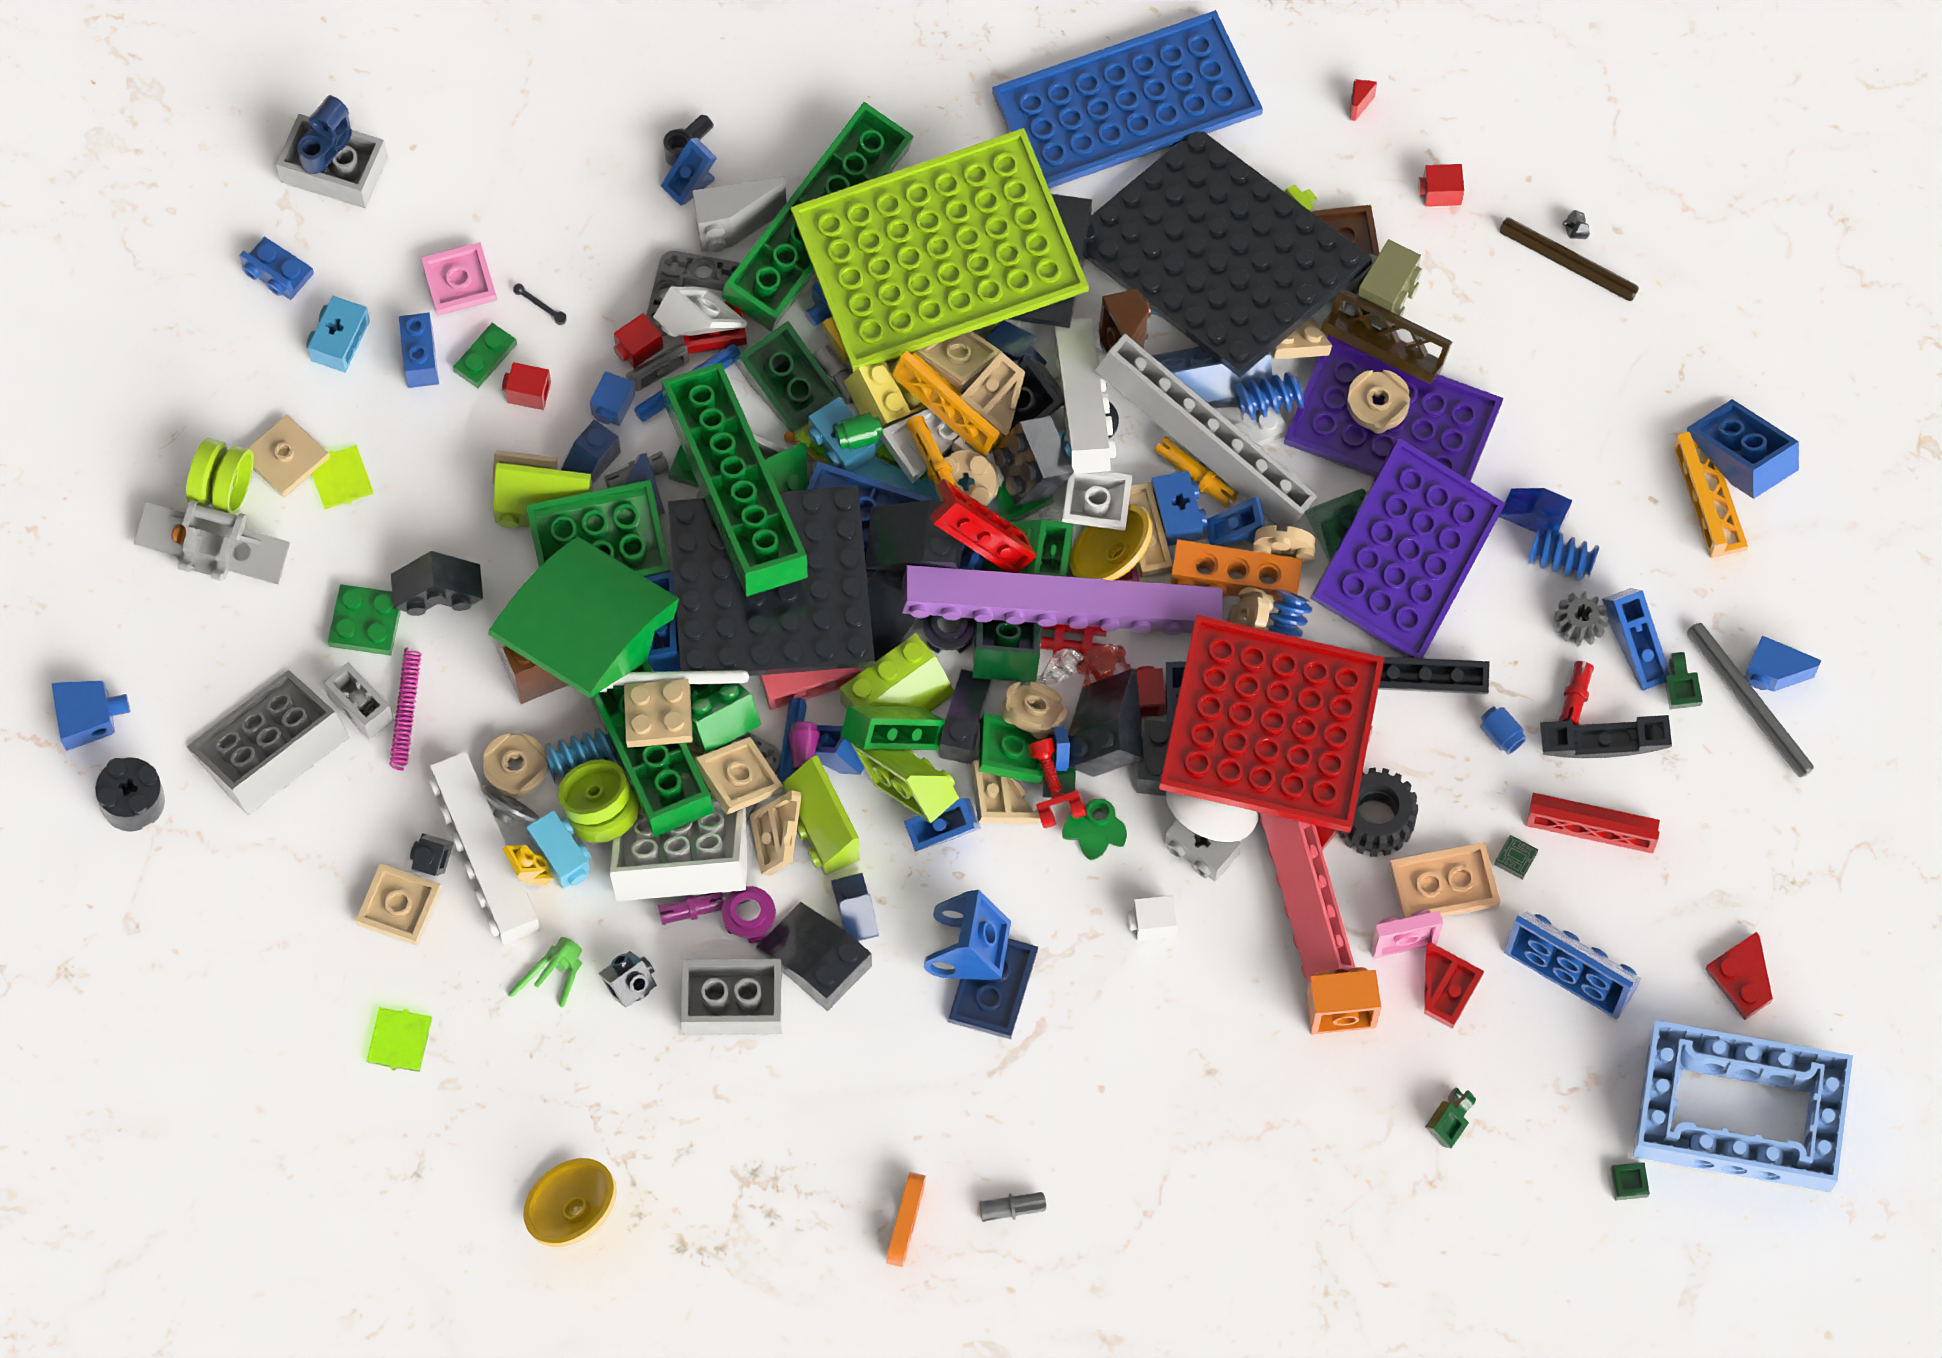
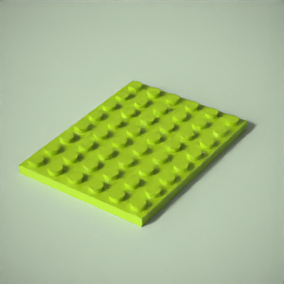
M1024 128L791 207V213L853 372L859 367L876 365L899 357L906 351L910 353L1089 291L1088 283Z

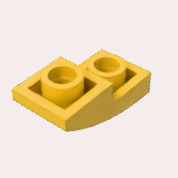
M506 845L502 849L521 881L531 885H547L554 879L548 868L547 861L541 856L540 852H532L527 845Z

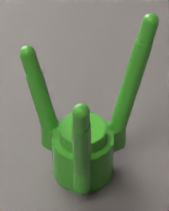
M561 937L556 945H552L546 955L512 988L508 995L514 997L549 962L535 981L534 986L540 987L554 968L563 972L569 968L570 971L559 1001V1006L564 1007L576 973L583 964L578 959L582 953L581 947L574 941Z

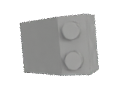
M779 176L693 190L695 219L701 251L720 252L725 248L733 247L775 219L787 203L785 177Z

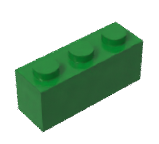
M848 705L841 737L863 749L938 750L945 720L922 707Z

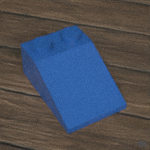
M1733 399L1687 427V432H1690L1692 439L1729 483L1752 499H1755L1799 470V441Z

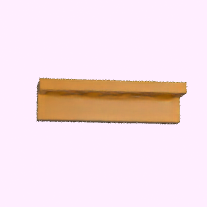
M908 351L901 355L892 377L984 457L991 453L992 449L1003 439L1000 432L961 399L962 394L916 353L910 354Z
M1690 432L1678 434L1673 448L1710 558L1747 550L1748 544L1725 477L1709 458L1705 464L1700 462L1696 452V448L1700 447L1692 440ZM1704 473L1716 478L1718 485L1714 492L1709 490ZM1713 500L1726 507L1727 514L1724 519L1719 518ZM1723 528L1734 533L1738 543L1727 545Z

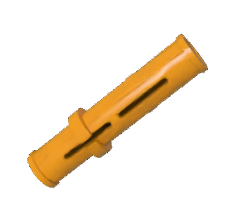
M921 415L914 416L906 422L905 426L909 430L928 469L927 476L929 480L935 483L942 501H945L937 484L945 479L958 488L951 474L952 467L949 462H945L925 422V418Z
M1165 436L1161 439L1164 444L1158 443L1154 450L1155 453L1162 456L1180 472L1189 470L1190 478L1192 481H1197L1199 491L1202 493L1207 492L1221 503L1224 508L1232 505L1229 500L1231 499L1233 502L1238 496L1237 491L1220 480L1214 471L1206 469L1172 442L1169 437Z

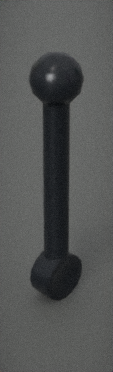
M517 283L514 285L513 292L515 295L524 296L553 316L556 324L563 325L566 323L567 317L564 312H556L527 292L522 284Z

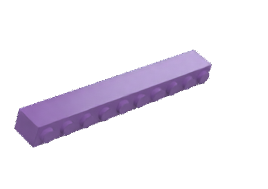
M907 565L903 576L902 613L911 614L917 618L934 615L943 616L947 620H957L962 617L974 618L978 622L1005 620L1009 624L1034 622L1044 627L1062 624L1069 625L1074 629H1083L1091 626L1100 627L1105 631L1132 629L1135 633L1162 631L1166 635H1179L1181 633L1192 634L1196 614L1223 620L1222 588Z

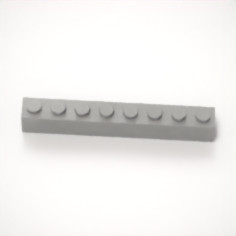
M1124 334L1095 369L1097 374L1247 500L1254 497L1260 498L1262 513L1282 530L1287 531V526L1293 527L1318 497L1128 335Z

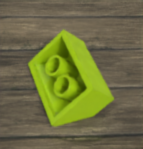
M496 463L493 501L495 522L506 528L530 527L526 505L592 492L591 474Z
M915 633L877 660L875 666H869L841 686L840 703L846 710L847 706L922 707L931 712L951 698L954 689L936 656Z
M851 742L874 786L928 822L932 823L959 799L953 788L955 781L950 774L943 769L938 771L928 759L916 757L912 750L863 749Z
M818 755L813 756L783 782L784 794L791 790L801 792L797 834L801 841L806 839L811 849L808 850V855L815 868L820 866L826 876L860 860L859 836Z

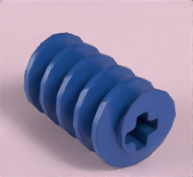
M1290 372L1284 373L1283 381L1277 374L1272 375L1271 385L1264 377L1260 378L1259 388L1253 380L1248 381L1247 391L1241 383L1235 386L1236 402L1242 420L1244 413H1247L1252 421L1255 420L1257 410L1265 418L1268 415L1269 407L1277 415L1280 413L1281 404L1290 412L1292 411V402L1296 401L1300 409L1304 408L1303 393L1298 376L1295 375L1294 378Z
M1548 528L1543 535H1539L1538 529L1529 554L1528 564L1533 565L1540 558V568L1545 569L1552 562V572L1557 573L1564 566V575L1566 577H1569L1576 570V578L1578 581H1581L1586 574H1588V578L1590 577L1600 547L1595 545L1588 552L1587 541H1583L1577 548L1575 546V537H1571L1565 544L1563 543V533H1559L1553 540L1551 539V529Z
M1277 589L1276 593L1283 600L1274 601L1273 606L1278 609V613H1269V618L1274 622L1273 625H1267L1269 631L1293 637H1302L1303 630L1298 626H1304L1308 623L1307 618L1302 614H1310L1312 612V607L1306 603L1310 601L1298 594Z

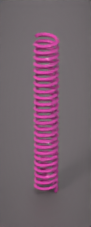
M409 647L404 649V658L402 659L403 667L401 668V681L399 683V700L396 706L397 714L394 720V738L392 739V752L390 753L389 762L392 768L401 771L404 768L396 767L392 763L400 766L409 764L407 762L409 759L408 755L410 754L408 746L411 745L409 741H411L410 736H412L410 732L413 731L411 728L414 721L412 719L414 717L413 713L415 712L413 708L416 707L414 705L417 698L415 695L417 694L416 689H418L416 685L418 684L417 680L420 674L418 671L420 670L419 666L422 660L420 658L422 654L418 651H407Z

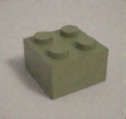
M1388 239L1360 285L1358 296L1399 316H1403L1406 309L1403 305L1406 299L1412 300L1420 285L1417 281L1423 268L1419 267L1421 254ZM1376 315L1369 317L1373 325L1381 329L1386 328L1382 318Z

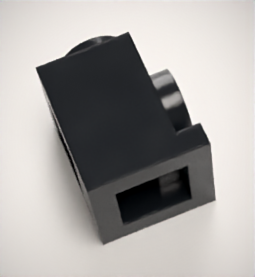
M422 833L419 841H415L411 849L410 859L413 860L411 869L432 876L444 874L454 842Z

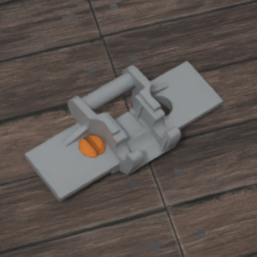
M190 500L186 513L145 502L134 544L183 558L182 562L178 563L177 568L185 572L193 570L211 575V579L223 581L226 579L228 572L231 571L279 585L291 542L244 529L247 520L246 514L239 513L237 516L201 506L198 501ZM201 518L233 527L231 537L228 538L197 529L198 519ZM242 542L247 543L251 550L249 557L243 561L238 560L234 554L235 547Z

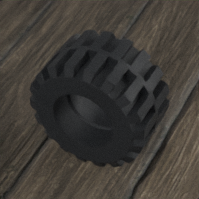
M1376 767L1368 769V774L1362 773L1352 829L1350 833L1338 830L1340 838L1346 837L1345 844L1349 848L1353 845L1357 846V853L1362 855L1364 850L1370 851V857H1377L1378 852L1381 851L1384 856L1390 855L1392 848L1396 851L1400 850L1403 847V843L1409 841L1412 831H1414L1418 814L1416 792H1410L1412 785L1408 780L1404 783L1401 782L1402 775L1396 772L1394 776L1390 775V769L1383 768L1381 773L1376 772ZM1368 801H1379L1388 805L1395 817L1386 823H1372L1361 816L1358 807Z

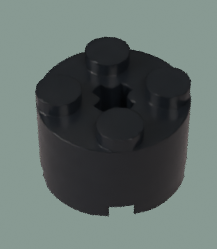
M133 757L114 758L108 762L97 778L95 786L96 797L104 817L113 827L122 831L134 832L143 829L142 827L150 823L153 824L161 816L165 806L164 790L156 769L148 762Z

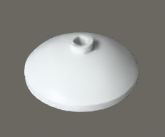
M1166 791L1167 803L1174 816L1192 832L1211 840L1233 842L1244 839L1253 832L1259 820V812Z

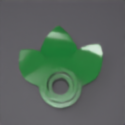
M1105 799L1091 800L1085 806L1087 815L1074 818L1073 814H1071L1063 825L1062 838L1066 840H1080L1082 853L1090 861L1101 857L1109 844L1124 847L1127 839L1125 824L1115 817L1114 806ZM1103 812L1105 817L1098 820L1094 818L1093 814Z

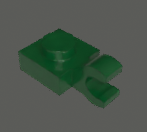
M1684 652L1672 653V658L1669 659L1672 675H1666L1664 679L1669 710L1701 706L1703 699L1698 672L1688 673Z
M1455 1087L1448 1096V1102L1442 1101L1426 1124L1425 1128L1443 1147L1452 1149L1469 1124L1464 1116L1475 1104L1476 1097L1469 1090H1466L1463 1094Z

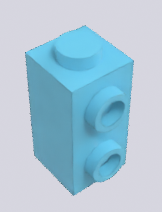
M553 810L526 827L529 840L536 850L540 852L541 856L545 858L548 868L563 889L569 885L576 886L587 878V874L590 873L588 861L592 859L591 855L582 842L576 844L571 836L574 834V831L565 817L559 819Z

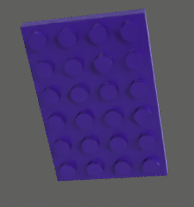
M1328 335L1327 339L1332 344L1330 354L1319 356L1303 394L1304 408L1300 409L1298 406L1285 436L1284 444L1376 477L1395 441L1401 438L1471 481L1504 398L1442 375H1438L1430 385ZM1373 370V373H1383V370L1391 371L1400 376L1409 389L1410 404L1407 416L1399 425L1392 429H1387L1383 433H1374L1371 429L1359 425L1347 409L1350 385L1357 376L1365 371ZM1383 395L1380 397L1372 396L1373 404L1384 405L1385 397Z
M1399 438L1392 446L1310 599L1407 658H1423L1506 503Z

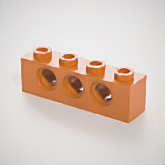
M1177 539L1171 584L1222 588L1223 597L1228 595L1239 597L1240 599L1243 597L1237 595L1241 590L1246 587H1253L1271 595L1274 601H1282L1283 598L1276 593L1277 589L1298 594L1303 559ZM1201 567L1209 568L1212 572L1209 574H1201L1197 571V569ZM1238 572L1243 575V578L1233 579L1229 574ZM1263 577H1270L1275 582L1272 584H1265L1261 582L1260 579Z

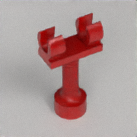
M1048 738L1028 745L1031 758H1037L1041 761L1040 764H1042L1041 767H1043L1042 770H1044L1043 773L1051 795L1050 800L1036 804L1043 828L1046 829L1057 825L1051 807L1069 801L1074 818L1087 815L1080 791L1077 790L1065 795L1062 792L1051 758L1052 753L1056 751L1053 739Z

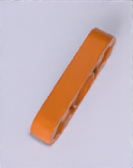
M909 1172L886 1264L902 1268L904 1266L925 1188L926 1175Z

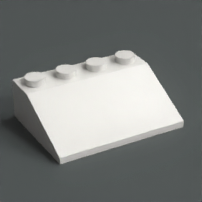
M712 798L713 814L654 838L639 806L638 818L633 826L622 836L613 839L610 876L616 900L624 901L746 890V807L726 815L716 798Z

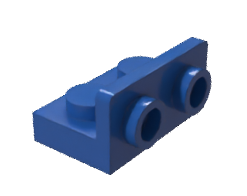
M265 236L249 254L242 251L239 255L242 270L248 277L253 280L260 279L266 283L267 288L277 296L284 295L290 300L294 298L314 274L311 266Z

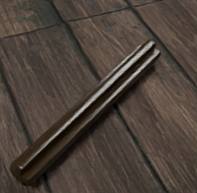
M1507 217L1500 226L1499 232L1504 236L1627 301H1633L1639 291L1637 284L1510 217Z

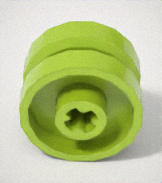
M208 437L204 439L195 453L189 470L186 485L188 503L190 500H195L199 502V505L205 507L212 503L216 510L230 514L237 513L246 497L254 467L252 450L233 445L228 450L225 442Z
M604 759L587 761L567 773L559 785L558 798L565 815L568 817L574 834L583 841L591 843L609 842L627 832L638 818L639 805L623 769L615 762Z

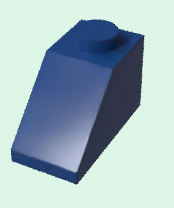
M1762 635L1744 677L1756 689L1775 692L1814 678L1822 660Z
M817 725V731L820 732L814 756L818 755L823 766L840 774L861 775L865 768L853 749L851 742L841 737L843 726Z
M970 798L956 800L932 823L919 815L904 821L915 852L954 840L981 829Z

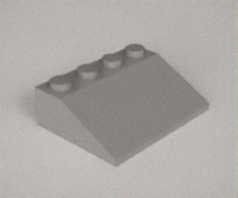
M287 670L189 744L187 748L231 800L249 815L280 790L286 788L305 771L312 768L314 764L331 751L337 749L350 736L336 712L290 670Z

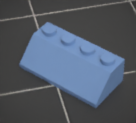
M1201 347L1151 355L1206 402L1218 401L1225 403L1234 401L1236 399L1235 386L1239 383L1247 391L1248 381L1253 380L1259 388L1260 378L1265 377L1271 385L1273 373L1270 353L1241 378Z

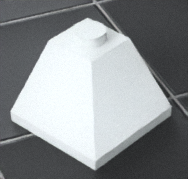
M670 286L653 316L662 325V330L673 337L745 328L748 322L706 287Z
M1108 471L1072 474L1067 482L1062 522L1125 531L1132 475Z

